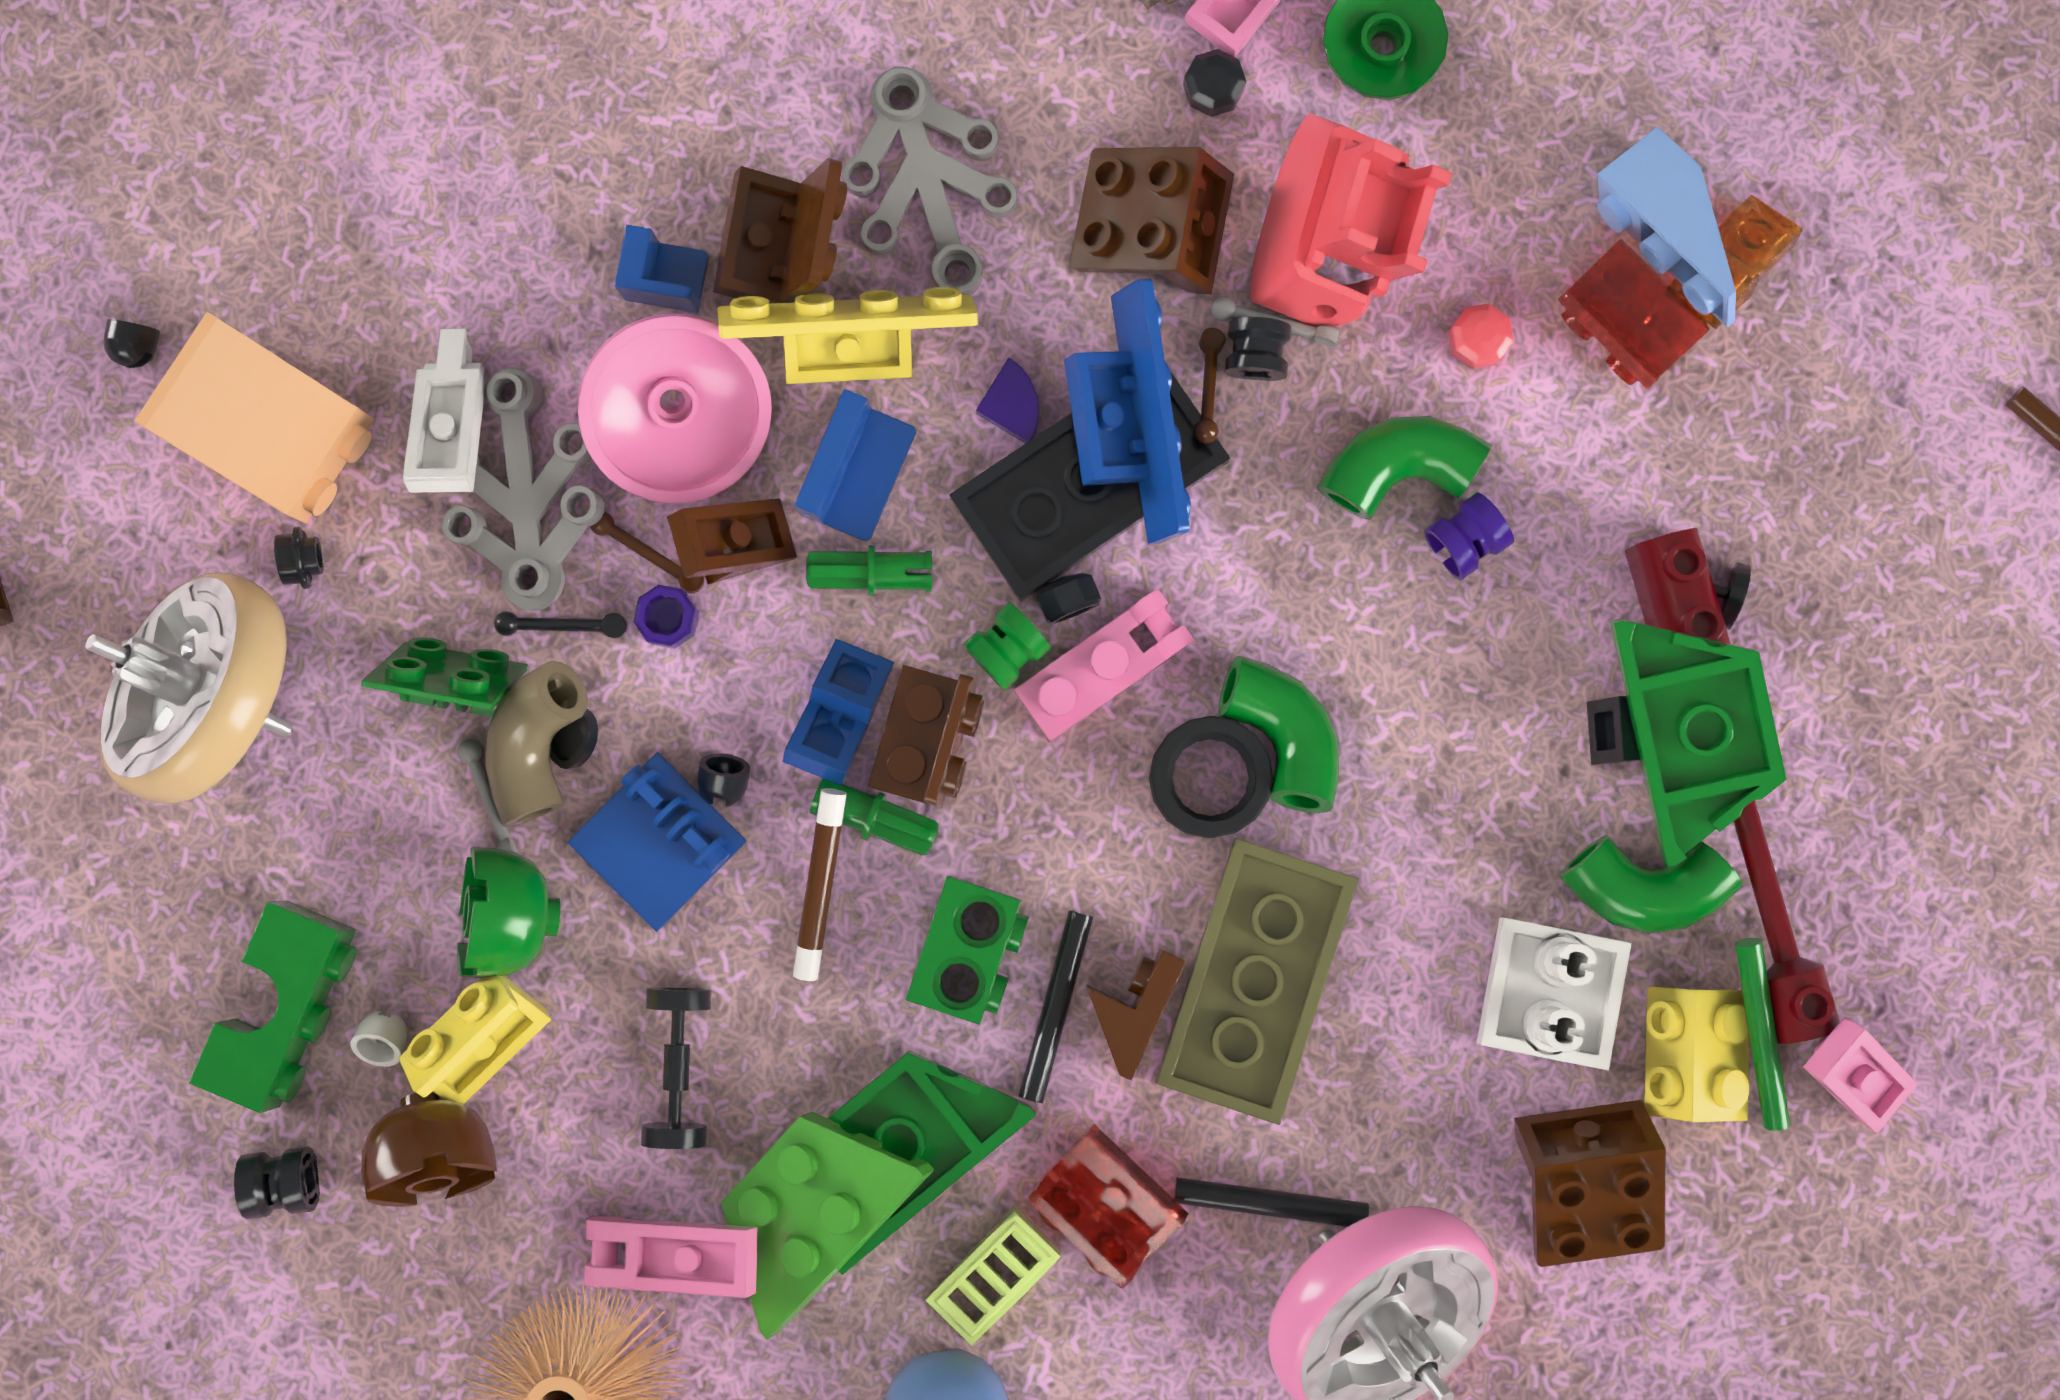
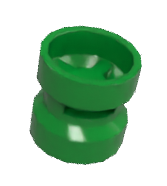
M1010 601L995 614V624L986 632L976 631L962 644L974 660L1004 691L1019 679V669L1027 661H1038L1052 649L1036 627Z

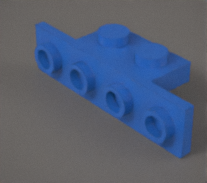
M1137 279L1111 295L1119 351L1074 353L1064 359L1082 485L1139 482L1147 542L1149 545L1160 544L1189 532L1191 501L1187 490L1184 488L1179 458L1181 436L1174 424L1170 399L1172 377L1170 368L1164 359L1160 333L1162 311L1160 304L1155 299L1153 281L1151 279Z

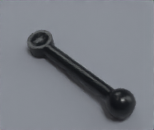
M504 611L496 616L494 627L503 636H510L517 630L603 632L609 638L615 639L624 635L627 630V622L623 616L617 613H610L603 619L518 618L514 613Z

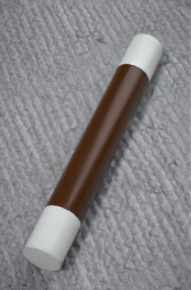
M825 788L821 789L793 970V977L805 981H815L819 975L847 794L837 789Z

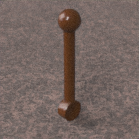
M1217 328L1205 329L1199 340V347L1205 353L1201 420L1194 426V436L1199 442L1204 444L1213 442L1219 433L1218 425L1213 421L1217 356L1224 347L1226 337Z
M604 512L600 521L590 526L595 534L611 536L678 579L681 589L686 591V593L695 594L702 589L704 585L703 576L684 578L681 566L615 525L614 519L609 513Z

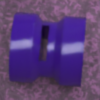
M1479 492L1461 503L1459 513L1451 519L1440 518L1424 530L1426 540L1435 554L1444 547L1451 554V557L1442 563L1448 572L1460 581L1478 569L1479 560L1487 554L1497 555L1514 543V536L1505 518L1496 506Z

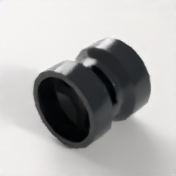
M309 1146L290 1148L278 1157H270L265 1152L240 1155L234 1172V1192L237 1208L241 1216L245 1219L262 1218L269 1216L274 1209L282 1208L291 1214L315 1210L319 1201L320 1188L317 1157L313 1149Z

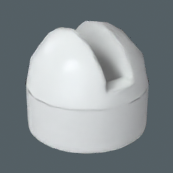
M378 1010L366 1015L359 1023L350 1046L354 1054L361 1060L375 1066L389 1067L400 1061L399 1057L405 1050L409 1032L400 1015L394 1013L391 1017L384 1016L383 1010Z

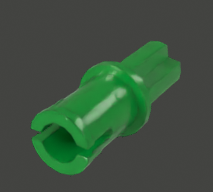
M868 545V552L811 551L806 559L807 585L812 589L868 590V596H874V590H925V592H931V574L906 573L905 571L907 569L932 570V551L875 552V545Z
M822 778L810 807L811 814L817 815L821 789L841 790L847 793L842 824L861 831V839L868 841L870 836H873L921 856L927 855L931 850L939 826L935 820L885 801L886 794L879 792L874 797L842 784L841 786Z

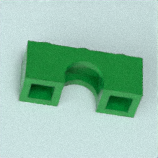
M287 900L267 901L241 962L265 972L273 980L278 992L276 1012L272 1019L262 1028L255 1027L238 1019L215 1022L189 1084L258 1113L279 1108L282 1101L289 1103L297 1094L305 1076L306 1068L299 1065L307 1043L308 1041L316 1042L328 1024L331 1007L324 1004L334 981L340 983L346 978L354 963L357 948L350 945L356 929Z

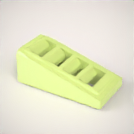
M1014 1205L927 1296L925 1301L972 1346L1061 1257V1249ZM1010 1234L1035 1258L1028 1266L1002 1243ZM992 1252L1018 1276L1010 1285L985 1261ZM974 1270L1000 1294L993 1303L967 1279ZM956 1288L983 1312L975 1322L948 1297Z

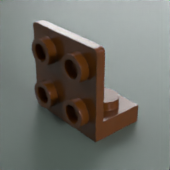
M1201 147L1095 148L1090 155L1070 257V267L1079 272L1161 274L1187 292L1212 294L1234 173Z
M902 666L867 787L942 808L945 796L957 799L967 765L964 758L957 757L962 736L964 734L975 737L985 702L982 700V695L975 694L977 686L973 677L960 674L959 679L955 680L910 666Z
M1642 1100L1514 1118L1516 1142L1532 1178L1534 1257L1538 1266L1546 1267L1658 1251L1664 1248L1666 1148Z

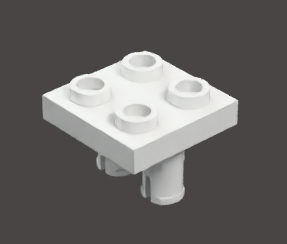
M1499 917L1476 1043L1482 1046L1609 1071L1632 943Z

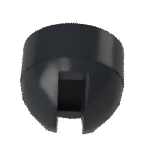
M107 319L104 333V350L113 362L127 368L143 367L152 360L157 350L160 330L136 323Z
M710 754L702 757L699 761L697 776L698 789L701 796L712 805L714 797L726 800L725 807L732 806L746 792L749 782L750 765L744 759L729 754Z

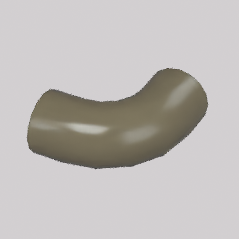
M550 661L521 677L499 700L486 732L485 768L492 798L504 827L528 822L553 812L565 804L550 762L551 741L561 728L583 716L587 710L588 697L579 675L562 662Z

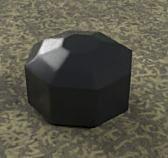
M1215 49L1194 57L1184 76L1183 86L1190 107L1213 117L1235 109L1245 90L1247 81L1240 60L1220 49Z
M1078 573L1063 576L1048 584L1041 590L1037 601L1046 622L1053 625L1099 606L1101 596L1092 575Z

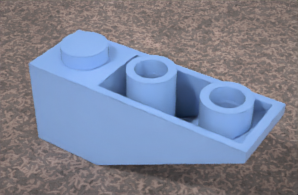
M1657 126L1597 174L1599 190L1597 209L1611 229L1617 233L1625 230L1639 243L1641 254L1655 271L1661 274L1668 271L1683 285L1682 290L1685 297L1699 313L1703 315L1712 313L1728 328L1735 322L1736 290L1702 168Z

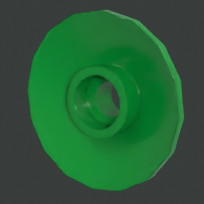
M1336 0L1326 17L1323 46L1329 67L1343 85L1364 97L1392 100L1412 95L1432 81L1445 59L1449 33L1443 11L1435 0ZM1379 36L1387 37L1393 43L1394 50L1389 54H1379L1372 48L1371 41Z

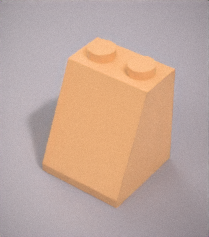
M206 312L134 422L286 515L306 524L312 514L314 516L322 514L332 503L337 492V485L333 482L347 461L354 463L364 454L372 438V432L368 429L375 419L209 312Z

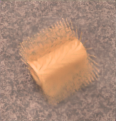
M583 1283V1319L577 1288H575L576 1322L568 1287L566 1289L569 1299L570 1317L561 1292L558 1289L562 1305V1320L551 1293L554 1314L543 1296L546 1313L538 1301H536L539 1318L529 1305L528 1311L531 1319L524 1311H521L520 1313L525 1323L516 1316H513V1320L517 1328L513 1324L505 1322L513 1334L499 1327L510 1341L491 1333L501 1346L486 1340L503 1356L488 1351L485 1348L482 1349L506 1365L474 1354L496 1370L479 1366L475 1363L472 1364L502 1379L487 1377L474 1372L472 1374L509 1386L483 1384L463 1378V1380L502 1393L464 1388V1390L475 1391V1393L491 1394L488 1397L502 1396L512 1398H467V1400H667L661 1399L664 1396L655 1397L649 1394L686 1397L677 1396L679 1393H661L670 1390L651 1391L649 1389H685V1387L668 1386L676 1385V1383L650 1384L658 1382L690 1383V1381L673 1380L681 1379V1377L655 1379L671 1374L687 1373V1371L661 1373L677 1369L676 1367L662 1371L655 1370L639 1375L650 1370L679 1364L682 1361L668 1365L661 1363L688 1357L667 1358L652 1363L676 1353L673 1352L649 1361L681 1348L680 1346L658 1355L655 1354L662 1350L659 1348L667 1345L668 1343L666 1342L673 1339V1336L679 1332L641 1351L670 1323L621 1358L619 1357L665 1311L616 1354L621 1345L651 1309L650 1307L648 1310H645L635 1322L633 1321L629 1325L646 1295H644L640 1303V1300H638L634 1308V1305H632L626 1316L627 1310L622 1316L632 1293L631 1291L620 1316L615 1322L626 1297L624 1296L614 1318L619 1304L621 1289L615 1309L608 1322L617 1292L616 1289L609 1313L602 1326L611 1294H609L605 1307L608 1289L606 1288L605 1298L602 1300L598 1313L602 1289H600L599 1294V1287H597V1304L592 1316L595 1294L592 1300L591 1287L590 1310L586 1316L588 1299L585 1305L586 1290H584ZM603 1305L601 1320L598 1326V1319ZM596 1311L593 1332L591 1335V1325ZM550 1312H551V1314H552V1316H553V1319H554V1321H555V1326H554L552 1317H551V1315H550ZM589 1313H590L589 1323H588V1326H587V1320H588V1316H589ZM566 1314H567V1317H568V1320H569V1328H568V1323H567V1319H566ZM579 1314H580V1318H581L582 1329H580ZM558 1317L562 1326V1330L559 1325ZM543 1318H544V1320H545V1322H546V1324H547V1326H548V1328H549V1330H550V1332H551V1336H550V1334L548 1333V1331H547V1329H546V1327H545ZM551 1325L553 1326V1329H554V1332H555V1334H556V1337L554 1336V1334H553V1332H552ZM522 1326L533 1337L535 1343L528 1337ZM513 1330L517 1333V1335H518L521 1339H519V1338L515 1335V1333L513 1332ZM510 1337H511L512 1339H514L520 1346L516 1345V1344L510 1339ZM525 1338L530 1341V1343L532 1344V1346H530V1345L526 1342ZM501 1342H503L513 1352L507 1350ZM509 1345H511L512 1347H514L515 1349H517L524 1357H522L521 1355H519V1354H518L514 1349H512ZM500 1350H502L503 1352H505L506 1354H508L509 1356H511L512 1359L508 1358V1357H507L505 1354H503ZM512 1354L520 1357L524 1362L514 1357ZM502 1359H504V1360H506V1361L512 1363L515 1367L511 1366L510 1364H508L507 1362L503 1361ZM551 1364L557 1366V1368L552 1370ZM661 1364V1365H658V1366H656V1367L643 1370V1369L648 1368V1367H651V1366H653V1365ZM494 1365H496V1366H498V1367H500V1368H503V1369H505V1370H507V1371H509V1372H511V1373L503 1372L502 1370L498 1369V1368L495 1367ZM656 1376V1377L647 1378V1379H639V1378H641V1377ZM651 1382L642 1385H630L635 1383ZM504 1390L517 1391L519 1393H510ZM636 1394H642L649 1397L638 1396Z

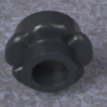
M294 527L293 532L290 534L275 536V561L282 584L300 583L303 589L310 588L312 585V575H320L324 571L322 550L318 537L307 538L305 531L301 527Z

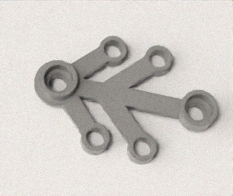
M909 67L889 69L877 78L871 90L872 109L877 118L857 156L850 158L842 170L843 182L847 183V190L852 195L867 197L873 194L878 189L881 181L878 166L900 132L907 155L875 215L868 217L861 226L860 234L863 245L869 252L875 255H885L893 251L899 241L897 228L918 190L938 252L932 262V275L935 286L953 287L961 290L962 294L972 295L978 290L982 282V263L974 249L961 244L942 183L979 201L984 212L993 218L1007 217L1015 210L1017 190L1014 184L1004 177L991 178L932 148L924 125L961 141L964 152L975 160H986L995 154L999 145L998 131L994 124L986 119L972 120L933 100L930 83L917 70ZM907 91L913 95L914 101L906 109H897L891 104L892 96L896 92ZM984 130L988 132L992 137L991 143L983 149L972 147L968 142V138L974 131ZM858 167H866L873 172L872 180L864 186L855 185L850 181L852 171ZM995 188L1005 189L1011 196L1010 201L1003 207L992 206L986 199L991 190ZM876 225L887 226L892 232L890 239L884 244L871 242L868 238L871 228ZM960 264L969 270V278L962 284H952L947 280L946 272L951 266Z
M504 368L496 372L489 380L486 388V399L492 411L500 415L508 486L480 465L477 456L473 492L513 523L515 548L486 528L487 523L482 513L465 506H455L447 511L442 521V530L448 540L457 544L471 546L502 571V588L507 599L513 605L524 610L539 611L551 606L561 595L565 585V575L561 563L586 528L600 521L604 514L605 504L602 496L593 489L584 486L569 488L563 494L560 502L563 518L544 542L542 541L541 518L580 464L587 463L592 457L585 446L584 440L579 452L572 455L569 453V439L577 433L581 434L579 424H565L554 435V455L535 480L528 420L541 408L543 402L542 386L534 376L520 369ZM514 382L516 394L511 401L504 403L502 390L506 384ZM587 495L590 499V509L586 515L578 517L575 512V504L580 497ZM468 515L471 519V529L467 535L461 537L458 532V523L460 519ZM534 567L538 574V580L533 588L527 590L523 583V576L528 569Z

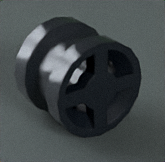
M1240 317L1230 320L1228 324V337L1233 341V351L1225 360L1224 373L1238 379L1261 381L1285 379L1288 372V362L1282 357L1283 346L1290 340L1291 325L1282 320L1266 317Z

